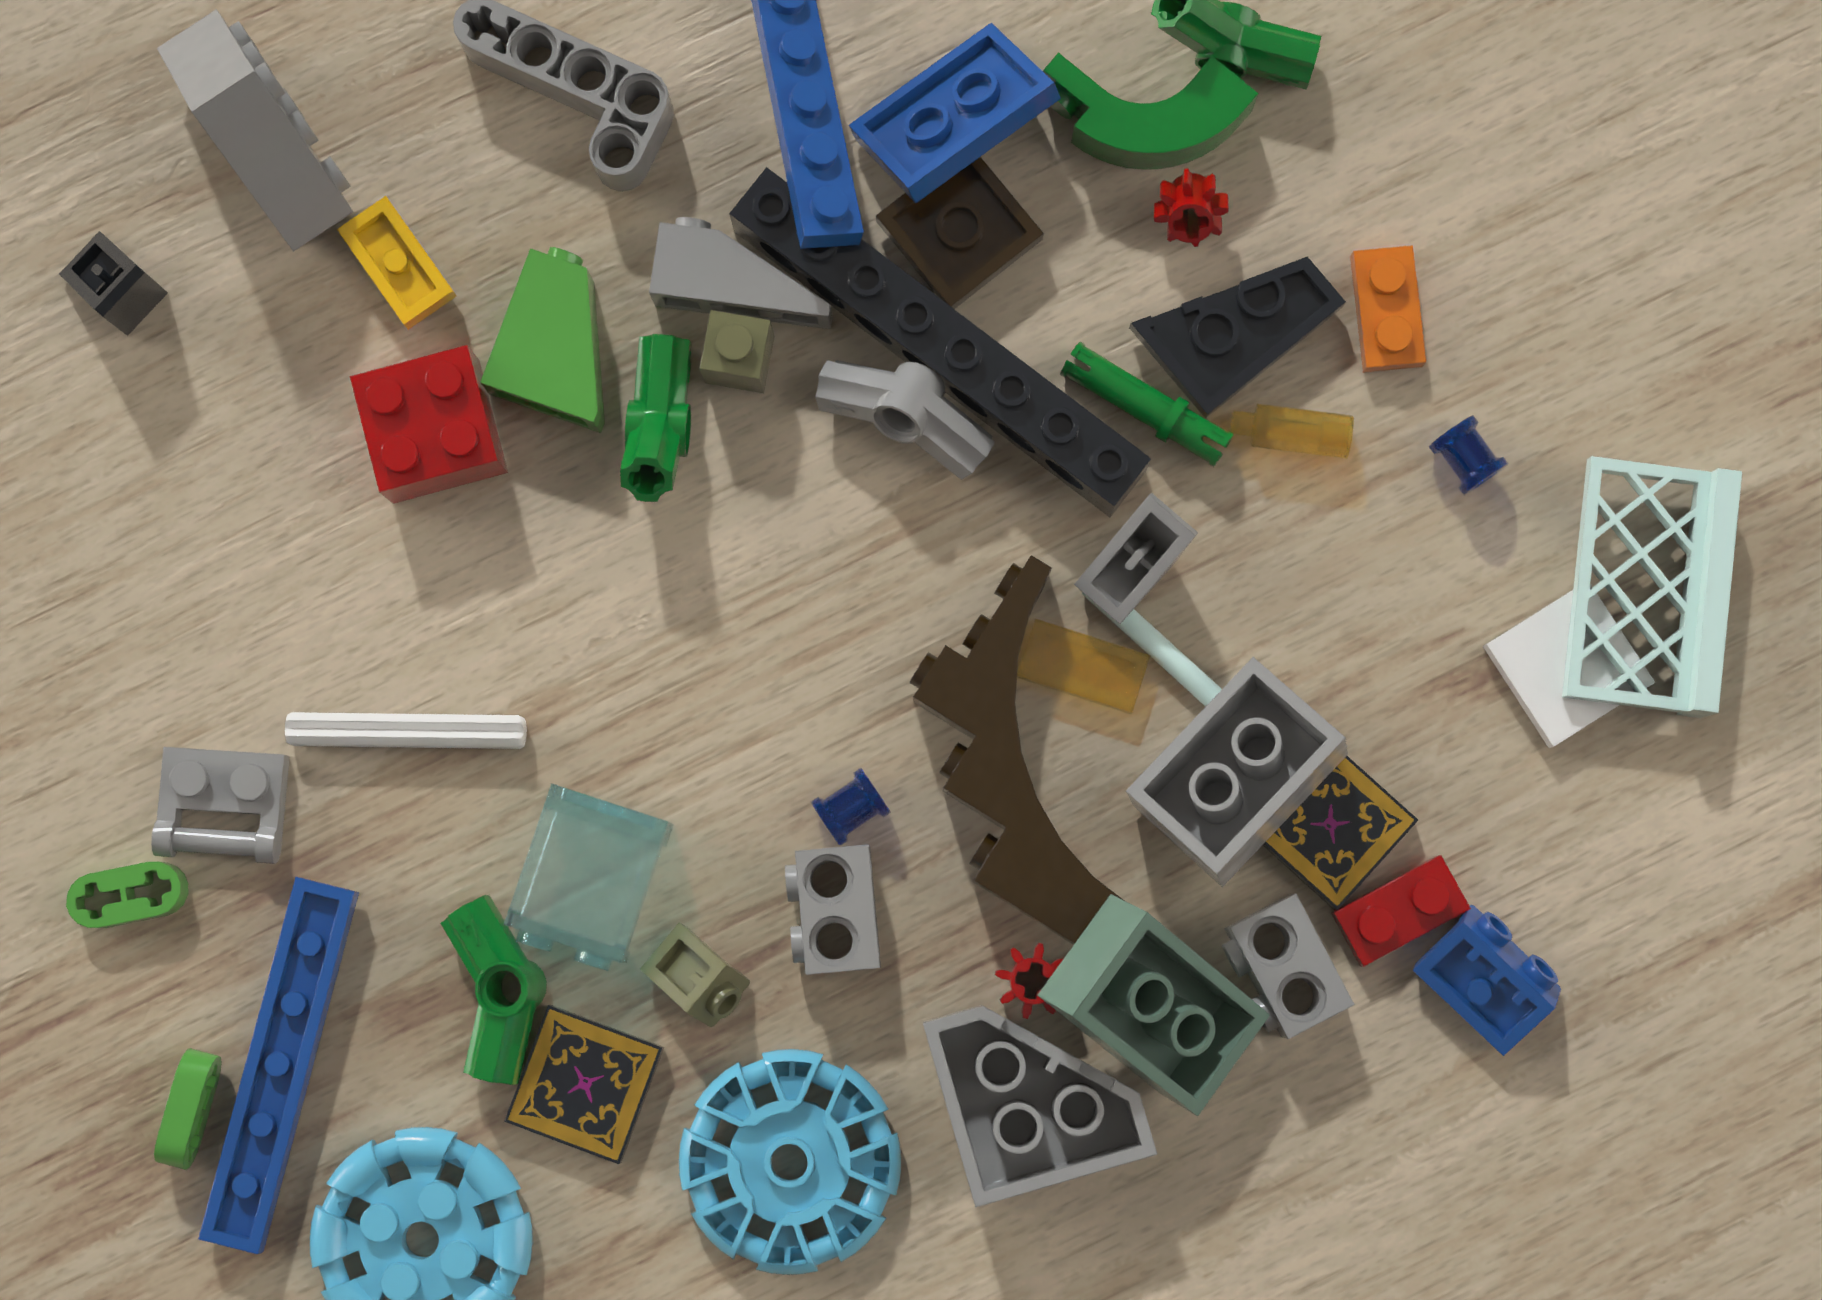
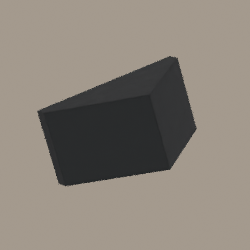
M100 231L59 273L95 311L127 336L168 294L164 288Z

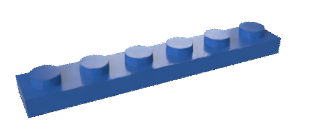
M751 0L800 249L860 245L864 230L816 0Z
M295 877L200 1230L199 1240L254 1254L264 1252L358 900L359 892Z

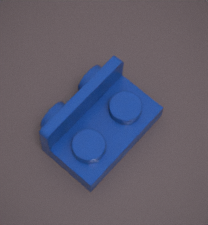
M1470 905L1471 909L1462 913L1459 922L1416 962L1413 971L1504 1056L1556 1008L1561 988L1557 984L1558 977L1542 958L1534 954L1528 957L1511 941L1513 938L1512 934L1502 920L1490 912L1483 914L1474 905Z

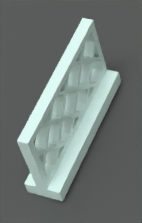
M1594 456L1587 459L1562 697L1677 712V715L1696 718L1719 713L1742 471L1717 468L1709 472ZM1602 473L1623 476L1639 497L1615 514L1600 496ZM1640 478L1657 480L1658 482L1648 488ZM1668 482L1693 485L1691 511L1676 522L1653 495ZM1644 502L1666 530L1642 548L1620 520ZM1599 512L1606 522L1596 529ZM1690 521L1687 537L1681 527ZM1611 527L1633 556L1609 574L1593 553L1595 539ZM1669 536H1672L1685 552L1686 564L1685 570L1669 582L1648 556V553ZM1638 561L1660 589L1638 607H1635L1614 579ZM1593 572L1600 581L1590 588L1591 573ZM1684 580L1681 597L1675 587ZM1605 587L1627 615L1606 632L1602 633L1587 615L1589 599ZM1665 595L1680 613L1679 629L1662 641L1641 613ZM1632 621L1654 649L1633 666L1629 667L1608 639ZM1586 630L1594 641L1584 648ZM1678 640L1675 657L1669 647ZM1599 647L1621 675L1604 688L1580 685L1582 659ZM1658 655L1674 673L1672 697L1652 695L1635 675V673ZM1627 681L1635 692L1615 689Z

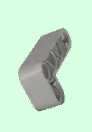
M468 0L461 4L455 12L453 27L454 33L469 60L486 70L599 120L590 141L589 153L600 180L604 185L616 191H628L639 186L646 178L669 131L674 116L671 98L662 78L650 70L494 0ZM490 26H493L498 38L486 33ZM476 31L482 32L478 40L474 36ZM502 42L507 44L506 50H505V48H504ZM544 47L552 51L547 62L540 66L533 67L524 64L526 55L535 48ZM597 71L606 75L604 82L595 90L586 91L577 87L578 80L587 72ZM651 95L659 99L658 106L649 114L638 115L630 111L631 104L640 96ZM625 147L634 151L631 161L623 167L612 168L604 164L608 153L615 148Z

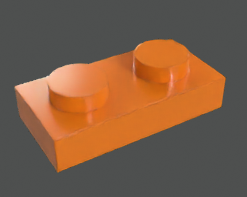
M1413 245L1353 251L1350 261L1363 373L1423 367L1426 363Z

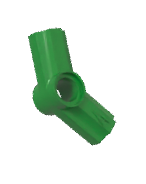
M1154 0L1151 15L1156 17L1158 28L1196 52L1195 65L1201 69L1213 56L1239 78H1243L1248 74L1287 86L1307 89L1316 63L1322 36L1263 21L1255 10L1237 3L1221 2L1219 0Z
M652 334L649 336H639L634 400H629L627 405L625 452L620 468L621 487L629 490L637 501L658 502L661 495L672 491L679 458L687 457L689 451L691 405L687 404L692 363V344L690 340L678 338L674 335Z
M483 895L472 902L464 904L440 923L475 982V995L478 1001L463 1073L469 1074L472 1078L491 1083L515 1085L519 1083L535 1008L542 1003L545 997L547 981L541 968L525 956L490 895ZM508 972L515 974L521 984V994L515 1003L509 1002L502 992V980Z

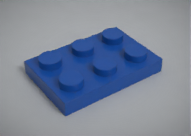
M990 23L848 126L854 138L864 150L917 203L1061 98L1055 83L994 24Z

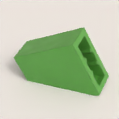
M550 247L548 254L530 248L480 383L489 395L601 433L605 424L594 281L588 269L582 266L584 260L581 257L556 247Z

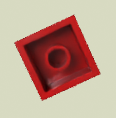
M468 345L350 376L379 493L393 504L508 473L488 392L480 383L483 376L480 361Z

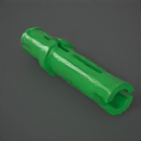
M1079 342L1070 355L1090 366L1091 370L1087 372L1066 360L1060 372L1061 376L1071 379L1132 415L1140 422L1157 431L1155 437L1166 443L1170 438L1209 462V465L1212 467L1216 466L1223 453L1203 442V437H1208L1224 448H1227L1234 433L1224 430L1188 409L1190 402L1180 396L1176 401L1156 388L1146 384L1087 348L1084 343Z

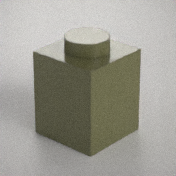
M710 310L699 368L705 383L764 394L775 337L771 321Z

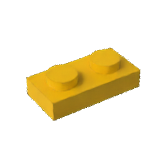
M384 196L337 229L408 330L457 297L387 196Z

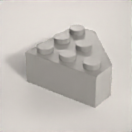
M216 9L157 48L191 112L293 252L353 213V210L342 194L343 191L351 187L331 156L322 162L319 160L311 148V145L319 141L290 95L285 88H282L273 75L259 49L239 21L229 27Z
M983 1005L923 1022L975 1207L1157 1155L1140 1093Z

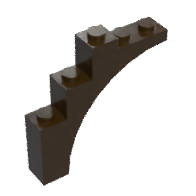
M1031 555L1023 568L1013 563L1001 580L994 594L1001 597L1003 601L992 618L989 619L981 614L972 626L962 644L971 650L967 658L946 645L938 658L928 652L911 678L910 684L918 688L913 696L915 704L973 739L968 748L958 742L939 773L948 778L943 787V792L1004 830L999 839L988 833L969 864L979 871L972 882L1074 945L1110 894L1120 899L1122 898L1097 880L1061 840L1036 796L1021 752L1015 706L1018 656L1029 616L1052 567Z

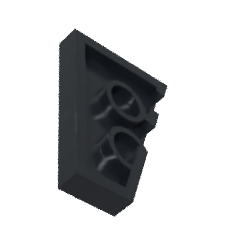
M1307 256L1243 280L1234 287L1204 298L1201 296L1182 303L1180 307L1154 317L1150 315L1130 323L1129 329L1206 419L1343 308L1346 301Z

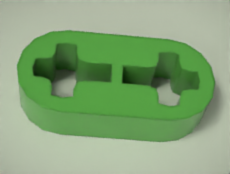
M160 861L144 862L89 873L79 877L71 885L67 893L66 907L71 918L79 925L87 928H110L164 917L177 912L187 899L189 884L185 874L175 865ZM156 872L160 880L171 882V891L162 894V904L159 906L156 898H136L134 892L135 888L153 884V874ZM94 885H97L100 892H120V902L102 906V917H99L96 910L85 908V899L94 895Z
M192 1048L187 1049L183 1054L174 1076L154 1149L155 1162L184 1170L189 1169L194 1162L203 1138L221 1073L222 1061L220 1056Z

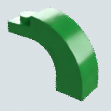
M1059 52L1043 70L1055 83L1061 98L1050 107L1066 119H1071L1073 115L1079 119L1074 125L1071 143L1098 160L1131 169L1152 170L1170 168L1204 156L1227 140L1252 112L1259 94L1213 56L1180 92L1170 98L1154 103H1133L1111 95Z

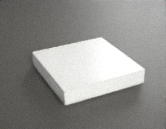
M1573 590L1483 646L1548 748L1556 746L1619 706L1617 704L1562 697ZM1596 593L1588 601L1587 615L1599 630L1604 633L1615 625L1616 622ZM1586 630L1584 648L1594 641ZM1621 630L1608 639L1629 667L1640 660ZM1598 647L1582 659L1580 685L1604 688L1621 675ZM1645 666L1635 673L1646 688L1655 683ZM1627 681L1615 689L1635 692Z

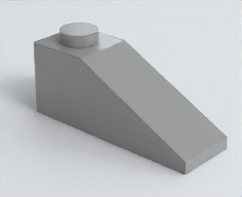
M679 217L676 219L675 224L659 223L649 294L656 307L709 314L710 310L767 319L771 322L831 330L832 312L829 303L720 230L711 229V223L691 217Z

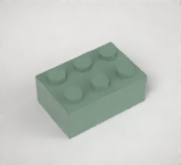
M1110 894L1037 995L1156 1091L1196 1116H1199L1270 1016L1269 1013L1148 912Z

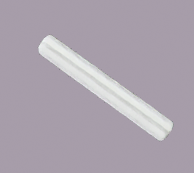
M292 712L287 715L285 722L286 742L293 746L521 749L525 745L527 736L526 721L519 715Z

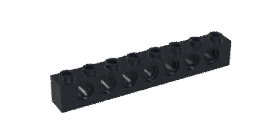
M766 167L729 213L734 232L829 303L904 362H916L935 371L945 384L946 394L1109 518L1147 471L1151 461L1149 456L861 239L860 245L800 249L788 184Z

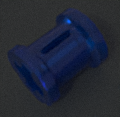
M1474 415L1452 427L1429 446L1433 454H1442L1462 482L1458 489L1463 496L1475 490L1508 466V462L1504 457L1496 458L1478 433L1476 427L1479 422Z
M861 767L853 772L854 779L825 799L817 797L811 801L814 809L840 846L848 841L849 833L877 814L885 817L891 813Z

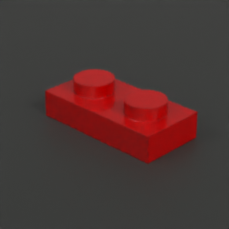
M1437 855L1340 907L1338 910L1331 912L1358 964L1360 967H1364L1471 908L1442 855Z

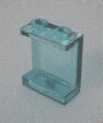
M551 783L503 925L519 929L516 941L551 952L554 941L576 948L575 961L609 971L612 960L619 963H627L631 952L628 948L662 846H667L674 824Z

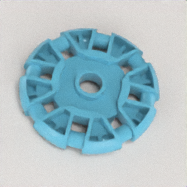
M799 1049L773 1050L763 1052V1059L742 1067L740 1062L734 1064L715 1078L702 1092L694 1104L699 1110L691 1128H684L679 1150V1177L682 1191L688 1189L696 1209L695 1212L691 1213L700 1230L720 1251L732 1259L737 1254L757 1263L756 1270L782 1275L807 1274L817 1272V1265L839 1257L841 1262L865 1246L878 1232L886 1220V1217L881 1214L890 1194L897 1195L901 1174V1147L898 1133H891L884 1115V1111H887L888 1107L880 1094L860 1073L847 1064L844 1069H841L823 1061L822 1057L824 1054ZM772 1082L778 1100L767 1103L757 1109L751 1090ZM811 1083L833 1092L826 1110L817 1103L804 1101ZM721 1119L738 1126L730 1148L713 1139ZM861 1121L869 1143L851 1150L843 1128ZM785 1144H793L805 1152L808 1164L805 1173L801 1177L787 1180L776 1174L772 1166V1156L778 1147ZM728 1174L731 1187L736 1196L719 1202L711 1180ZM849 1177L867 1184L859 1204H854L841 1198L848 1185ZM753 1214L776 1223L769 1241L747 1232ZM823 1216L829 1234L808 1241L801 1224L814 1221Z
M411 1127L396 1130L394 1138L378 1144L372 1139L360 1146L336 1168L326 1184L331 1188L323 1205L315 1206L311 1221L310 1257L312 1268L319 1267L326 1290L321 1291L322 1296L325 1300H383L384 1296L391 1300H441L452 1294L454 1300H515L516 1296L512 1292L520 1275H527L533 1245L530 1212H523L516 1192L521 1187L505 1163L481 1143L476 1147L457 1139V1132L442 1128ZM404 1161L411 1178L393 1185L387 1166ZM446 1162L465 1170L458 1188L449 1182L439 1179ZM353 1197L370 1203L369 1208L363 1212L360 1222L345 1215ZM493 1200L500 1223L485 1228L482 1214L477 1205ZM415 1222H426L437 1231L439 1243L436 1251L431 1256H418L407 1245V1232ZM359 1251L367 1274L350 1280L342 1257ZM481 1255L498 1264L490 1282L473 1275Z

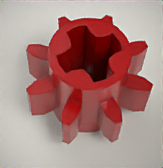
M1186 168L1183 171V175L1177 177L1172 183L1166 180L1161 181V201L1154 203V222H1168L1167 240L1169 242L1178 239L1198 247L1199 242L1206 239L1211 233L1218 236L1222 234L1221 215L1229 212V197L1227 193H1215L1216 175L1212 173L1205 177L1198 173H1191L1189 168Z
M1037 943L1034 948L1033 958L1024 959L1016 948L1010 949L1011 957L1016 963L1011 972L1007 970L995 971V975L1000 979L1009 980L1011 989L1002 995L999 999L1002 1004L1009 1003L1014 998L1023 1002L1021 1013L1024 1019H1028L1031 1015L1033 1004L1042 1003L1046 1011L1052 1015L1056 1013L1054 1008L1037 996L1041 989L1037 990L1034 999L1024 997L1025 987L1016 984L1015 977L1018 971L1028 972L1031 963H1037L1041 965V975L1050 978L1064 958L1056 959L1051 964L1043 960V943Z

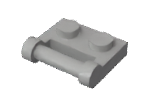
M163 747L157 821L153 827L151 841L153 855L174 857L177 851L255 856L257 863H278L282 847L290 756L283 754ZM182 810L260 815V825L257 832L181 827Z

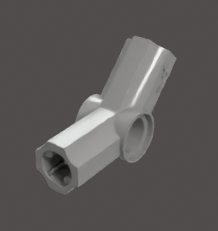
M827 360L818 375L819 383L815 398L820 411L873 422L882 434L900 443L915 442L961 480L974 472L993 447L992 435L944 397L945 384L942 378L925 365L916 362H905L900 364L895 372L839 360L835 362Z

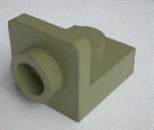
M680 922L640 968L646 976L686 1013L709 1027L715 1026L720 1019L727 1017L736 1009L741 1000L742 993L750 984V980L729 965L693 931Z

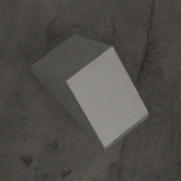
M1151 493L1074 585L1121 624L1175 564L1198 532Z

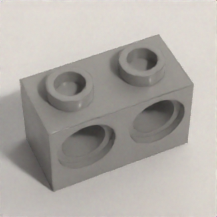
M869 844L795 851L796 865H785L788 902L799 901L801 926L790 927L793 963H805L806 975L881 968ZM828 862L841 865L847 875L845 889L839 895L831 898L820 896L815 891L812 883L815 870L820 865ZM832 923H840L846 926L851 932L853 939L849 953L843 958L836 960L824 956L818 947L820 931Z
M1297 894L1288 895L1224 928L1230 941L1222 944L1223 950L1237 976L1241 977L1248 973L1259 996L1252 1000L1270 1014L1263 1024L1268 1033L1277 1029L1281 1038L1290 1039L1355 1005ZM1266 923L1278 927L1284 936L1282 952L1270 960L1261 957L1253 945V937L1256 930ZM1300 978L1311 987L1313 1000L1305 1012L1295 1015L1284 1006L1282 993L1287 983L1293 979Z

